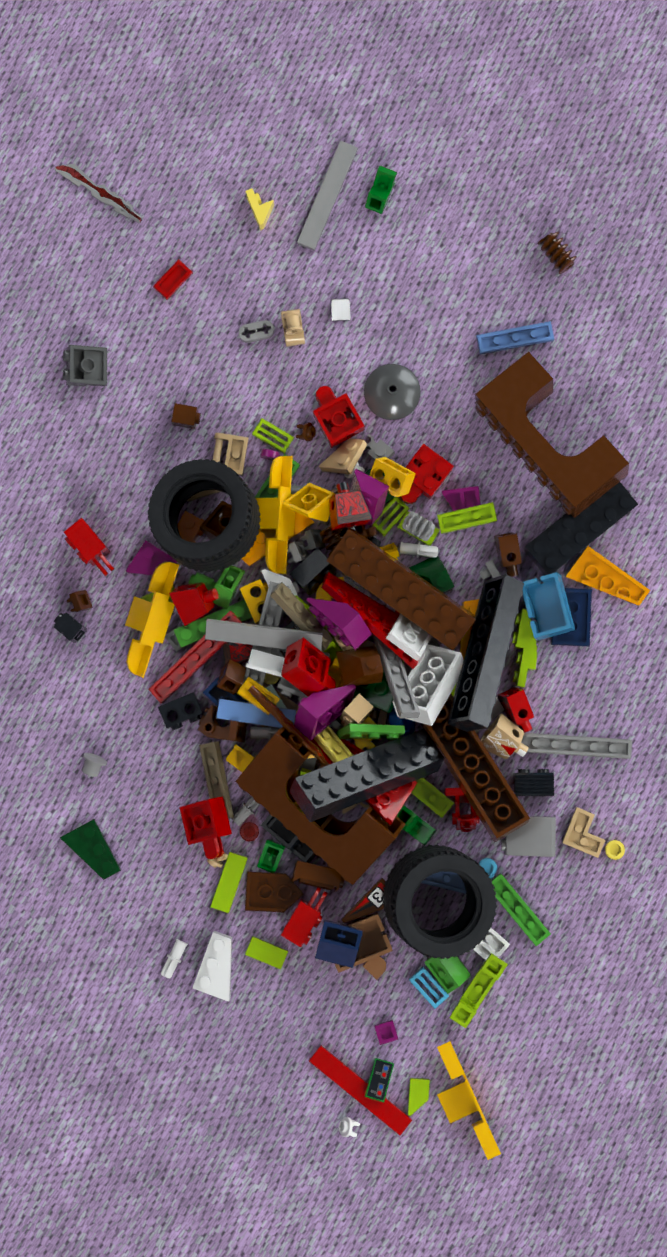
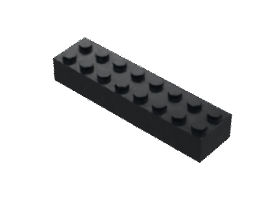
M505 574L491 578L483 583L475 614L476 620L472 626L447 723L466 732L488 728L492 720L491 714L496 703L497 690L501 684L500 678L505 667L506 654L510 648L509 642L514 631L515 618L519 612V602L523 595L524 583Z
M421 729L294 778L289 792L309 822H312L438 772L445 758L427 732Z

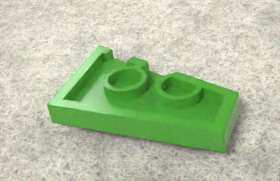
M348 724L338 730L336 735L339 739L387 738V740H395L405 733V726Z

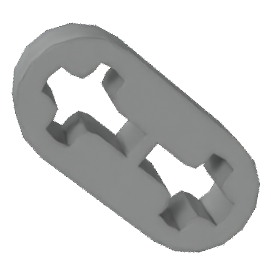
M267 320L245 324L239 329L240 340L245 343L269 339L274 334V326ZM264 325H267V328H271L268 330V334H265L264 331L257 332L262 330ZM246 329H248L249 332H256L250 334V338H246L245 335L242 336V334L245 333Z

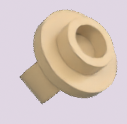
M225 853L220 858L208 859L207 862L214 868H221L223 866L222 861L227 859L228 854Z

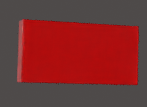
M178 259L156 282L153 288L168 300L193 272Z

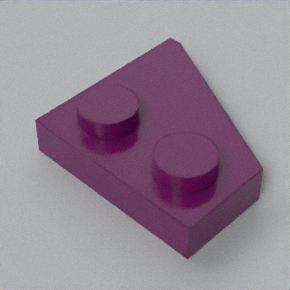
M479 486L442 491L453 511L481 505Z

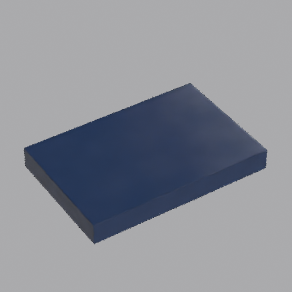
M564 588L575 630L551 637V645L590 647L592 589Z

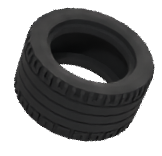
M194 459L173 467L158 481L159 483L155 486L149 499L150 503H148L150 530L157 543L179 564L194 571L216 572L217 570H223L231 565H235L253 547L257 539L256 536L259 533V522L261 521L258 502L250 488L232 468L215 460ZM206 490H217L228 494L232 503V514L227 527L221 534L214 539L201 543L189 542L181 538L178 530V517L181 508L189 498Z
M428 845L427 847L416 848L415 851H410L395 863V867L390 870L391 872L388 874V879L385 881V887L383 888V909L386 912L385 916L391 925L390 927L405 943L428 957L449 959L463 955L465 952H470L471 949H474L477 944L479 945L484 940L495 920L497 898H495L496 891H494L495 887L492 884V880L480 864L464 853L444 845ZM438 872L457 873L462 879L466 890V902L461 915L454 923L443 929L427 930L418 927L412 914V899L417 887L432 874Z

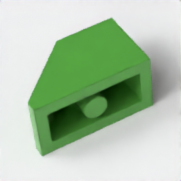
M233 565L224 569L214 587L219 594V598L213 601L214 604L228 609L243 578L244 570Z

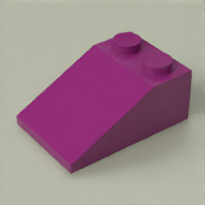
M352 684L312 693L307 698H302L298 703L299 708L295 715L294 727L311 741L342 715L344 709L352 702L356 686Z

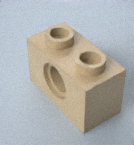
M358 694L344 709L340 717L341 724L344 727L348 724H361L370 715L374 706Z

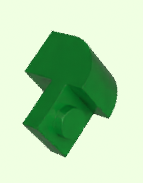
M379 166L373 186L369 191L365 208L380 214L383 213L394 188L397 172Z
M403 806L397 815L406 824L403 830L424 846L437 831L406 806Z

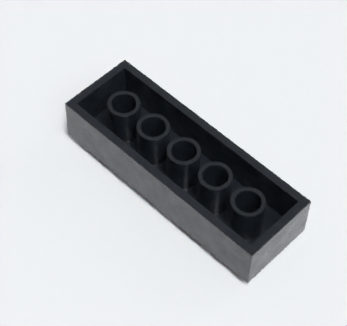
M619 482L575 518L571 514H564L528 543L523 550L544 576L552 574L633 510L638 503L622 483Z

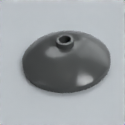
M386 364L376 368L365 382L364 398L366 404L375 415L382 419H402L414 411L420 400L421 390L417 377L411 370L399 364ZM391 386H394L396 388V391L391 392L389 388Z

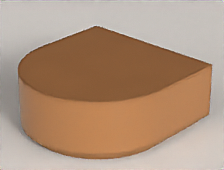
M379 956L367 961L363 967L377 980L385 972L386 962Z

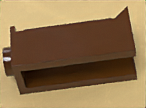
M298 860L295 863L291 883L299 880L298 883L330 891L335 889L334 892L343 887L344 879L335 869Z

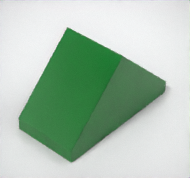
M267 839L257 867L275 873L285 846Z

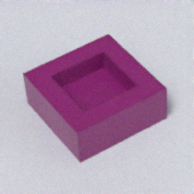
M393 1020L374 1025L380 1045L398 1040Z

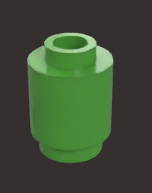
M197 572L196 575L192 574L188 584L203 582L207 590H211L215 587L216 582H214L215 579Z

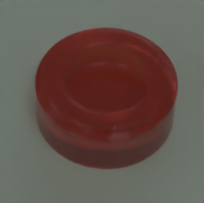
M247 822L241 826L240 836L245 841H254L259 836V828L255 823Z

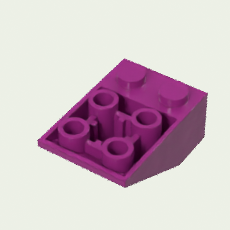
M314 598L306 599L310 605L308 609L316 616L321 626L324 627L326 625L328 627L327 630L334 637L338 635L340 637L339 640L346 647L350 645L356 650L372 634L360 614L347 603Z

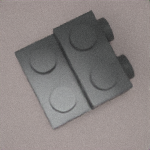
M69 345L67 350L63 351V361L66 362V369L63 370V380H66V385L83 387L86 385L107 386V348Z

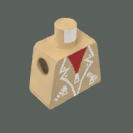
M503 714L496 718L481 738L488 752L504 759H508L513 752L523 757L529 748L521 743L524 735L523 730Z

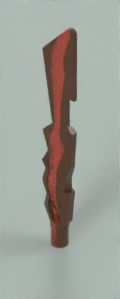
M252 685L247 691L288 732H292L301 741V744L325 766L326 761L321 749L294 727L293 722L285 717L283 712Z

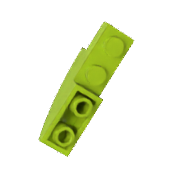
M522 609L517 614L515 624H518L517 632H513L512 643H515L514 648L522 649L517 654L516 663H519L518 671L514 672L513 682H516L515 687L519 688L525 687L527 671L536 670L537 662L536 639L533 636L530 624L531 619L528 617L526 609Z

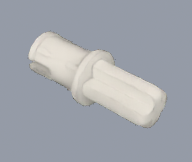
M401 542L400 554L416 555L417 558L419 556L436 558L438 556V547L420 545L419 542L418 544Z
M176 939L170 954H167L168 959L161 971L162 976L166 978L172 977L178 962L181 963L180 958L188 945L187 943Z

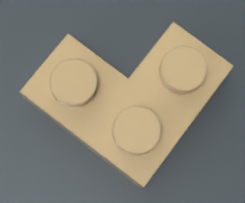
M576 807L562 843L599 858L605 840L588 833L595 814Z

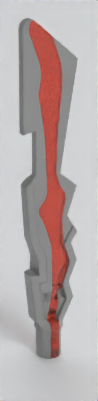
M75 163L55 167L56 172L76 186L80 187V185L86 187L91 191V196L106 205L112 206L117 213L126 218H131L137 223H141L143 217L133 210L131 204L125 203L123 197L117 196L116 192L108 191L104 184L96 185Z

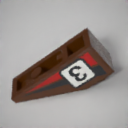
M381 877L341 920L345 923L383 910L384 899L382 896L384 894L385 880Z

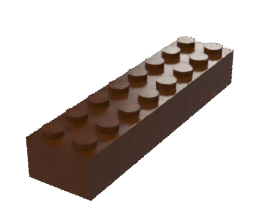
M349 527L326 560L451 650L455 649L476 620L474 614L351 527Z
M450 694L433 725L420 724L444 756V763L495 843L527 824L530 817L475 730L466 732L447 724L454 697Z

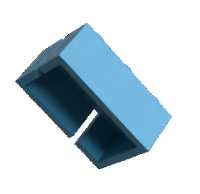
M555 572L541 576V581L535 578L523 582V597L528 617L532 620H537V622L530 621L535 639L542 640L575 630L562 577L559 573Z

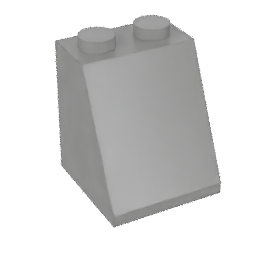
M529 816L530 820L527 824L501 840V851H505V855L555 857L556 817Z

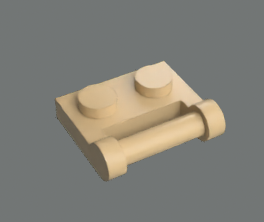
M215 433L214 439H216L212 460L220 462L223 441H228L225 465L232 468L238 475L243 476L249 438Z

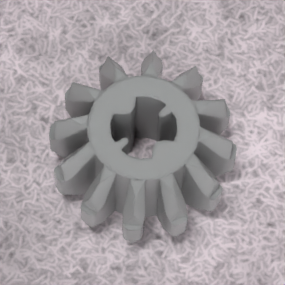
M409 512L402 524L403 529L423 541H428L435 529V525L431 521L415 512Z

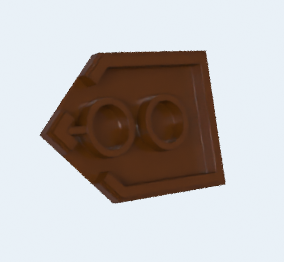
M247 871L245 911L284 913L304 895L294 882L291 883V879L286 873Z

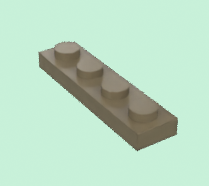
M283 582L278 584L270 596L301 630L323 633L321 652L327 649L333 639L329 632L321 626L317 619L312 616L303 603L294 596Z
M219 741L199 745L209 798L223 796L228 818H232L234 815Z

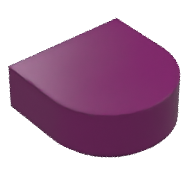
M262 449L260 458L271 461L280 456V453L270 449Z

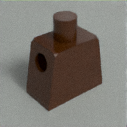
M511 532L494 536L500 566L506 567L507 575L511 577L518 576L517 565L522 564L517 533ZM508 553H512L510 560H507Z

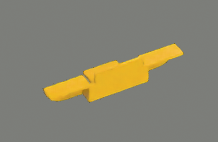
M277 456L271 464L269 488L278 490V498H255L260 512V529H276V538H266L265 552L267 567L276 574H286L288 536L294 537L295 511L284 507L282 504L294 495L291 494L293 456Z
M173 562L161 563L155 569L148 588L149 592L154 593L152 601L149 602L134 596L125 626L142 632L139 640L132 639L126 661L130 672L142 678L145 676L155 642L163 644L175 606L174 603L168 601L169 593L172 590L179 564Z
M449 1041L438 1046L437 1049L451 1080L463 1075L465 1082L437 1094L449 1123L479 1111L482 1120L473 1123L472 1126L487 1160L500 1155L501 1152L451 1042Z

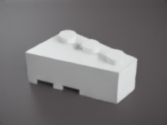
M217 931L212 933L193 985V989L228 1002L231 999V936Z

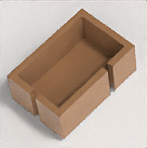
M378 912L347 924L348 926L363 929L354 966L393 951L386 932L382 934L385 930ZM335 964L338 973L350 968Z

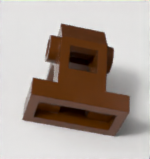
M211 705L210 708L207 707L205 709L207 714L206 716L203 715L200 719L198 731L209 738L245 743L247 723L230 721V725L221 727L216 718L218 707Z

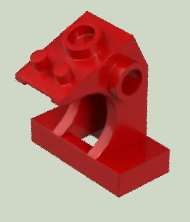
M444 788L445 796H454L455 813H452V825H456V830H461L462 832L475 830L476 824L480 823V819L471 804L470 814L460 815L459 803H469L461 788Z

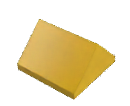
M308 483L282 504L284 507L304 516L327 522L330 515L329 499L335 493Z

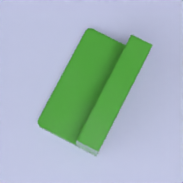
M431 956L424 962L447 994L460 987L471 976L458 957L441 959Z

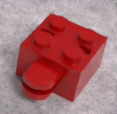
M322 386L316 391V400L320 407L313 411V416L331 448L365 430V425L347 393L336 398L334 392L328 386Z
M423 443L405 467L416 474L409 493L400 496L401 500L406 504H413L421 494L431 499L451 473L454 465Z
M82 517L64 531L67 536L65 538L66 542L74 550L76 548L79 550L76 554L86 565L88 563L92 566L96 564L101 572L107 576L108 572L99 562L102 560L111 571L114 570V567L105 558L110 553V550Z
M304 637L287 646L281 673L283 678L308 697L312 693L336 688L335 680L328 675L331 660L328 656Z
M223 796L179 807L188 845L202 842L205 857L208 859L223 856L224 849L221 837L232 834Z
M317 887L309 902L303 899L300 900L281 932L282 937L299 947H302L303 944H308L313 934L310 931L313 926L317 928L323 916L320 915L321 910L319 908L328 893L324 891L316 906L312 905L321 890L319 887Z

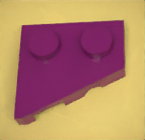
M145 540L126 569V572L152 576L155 569L161 563L173 562L177 564V561Z

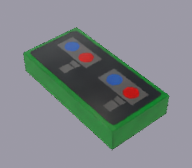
M374 1058L364 1097L379 1102L385 1101L394 1063Z

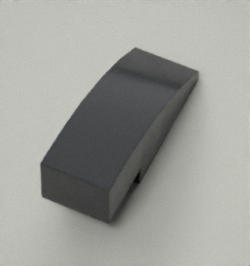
M269 815L261 824L265 830L303 862L310 863L316 856L308 845L302 843L276 817Z

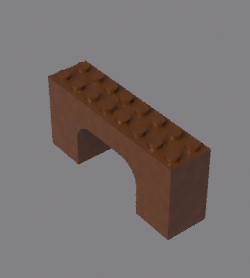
M528 351L475 394L476 411L482 418L486 417L489 421L488 425L493 431L497 430L501 434V440L504 444H509L513 448L512 452L518 459H523L527 470L530 473L534 472L538 476L537 481L541 486H546L550 490V496L555 501H560L563 511L575 518L628 475L629 462L604 435L582 453L575 456H564L549 444L528 420L527 416L534 407L553 393V378Z
M282 727L235 782L243 791L249 793L255 802L266 808L271 816L276 817L283 823L286 829L291 830L302 843L308 845L314 854L325 860L327 865L335 869L345 881L354 885L396 839L406 824L396 816L390 826L371 806L358 819L351 822L341 821L332 814L309 822L289 791L294 778L298 777L299 768L311 753L292 732L290 733ZM305 740V742H306L313 750L316 749V747L313 748V747Z

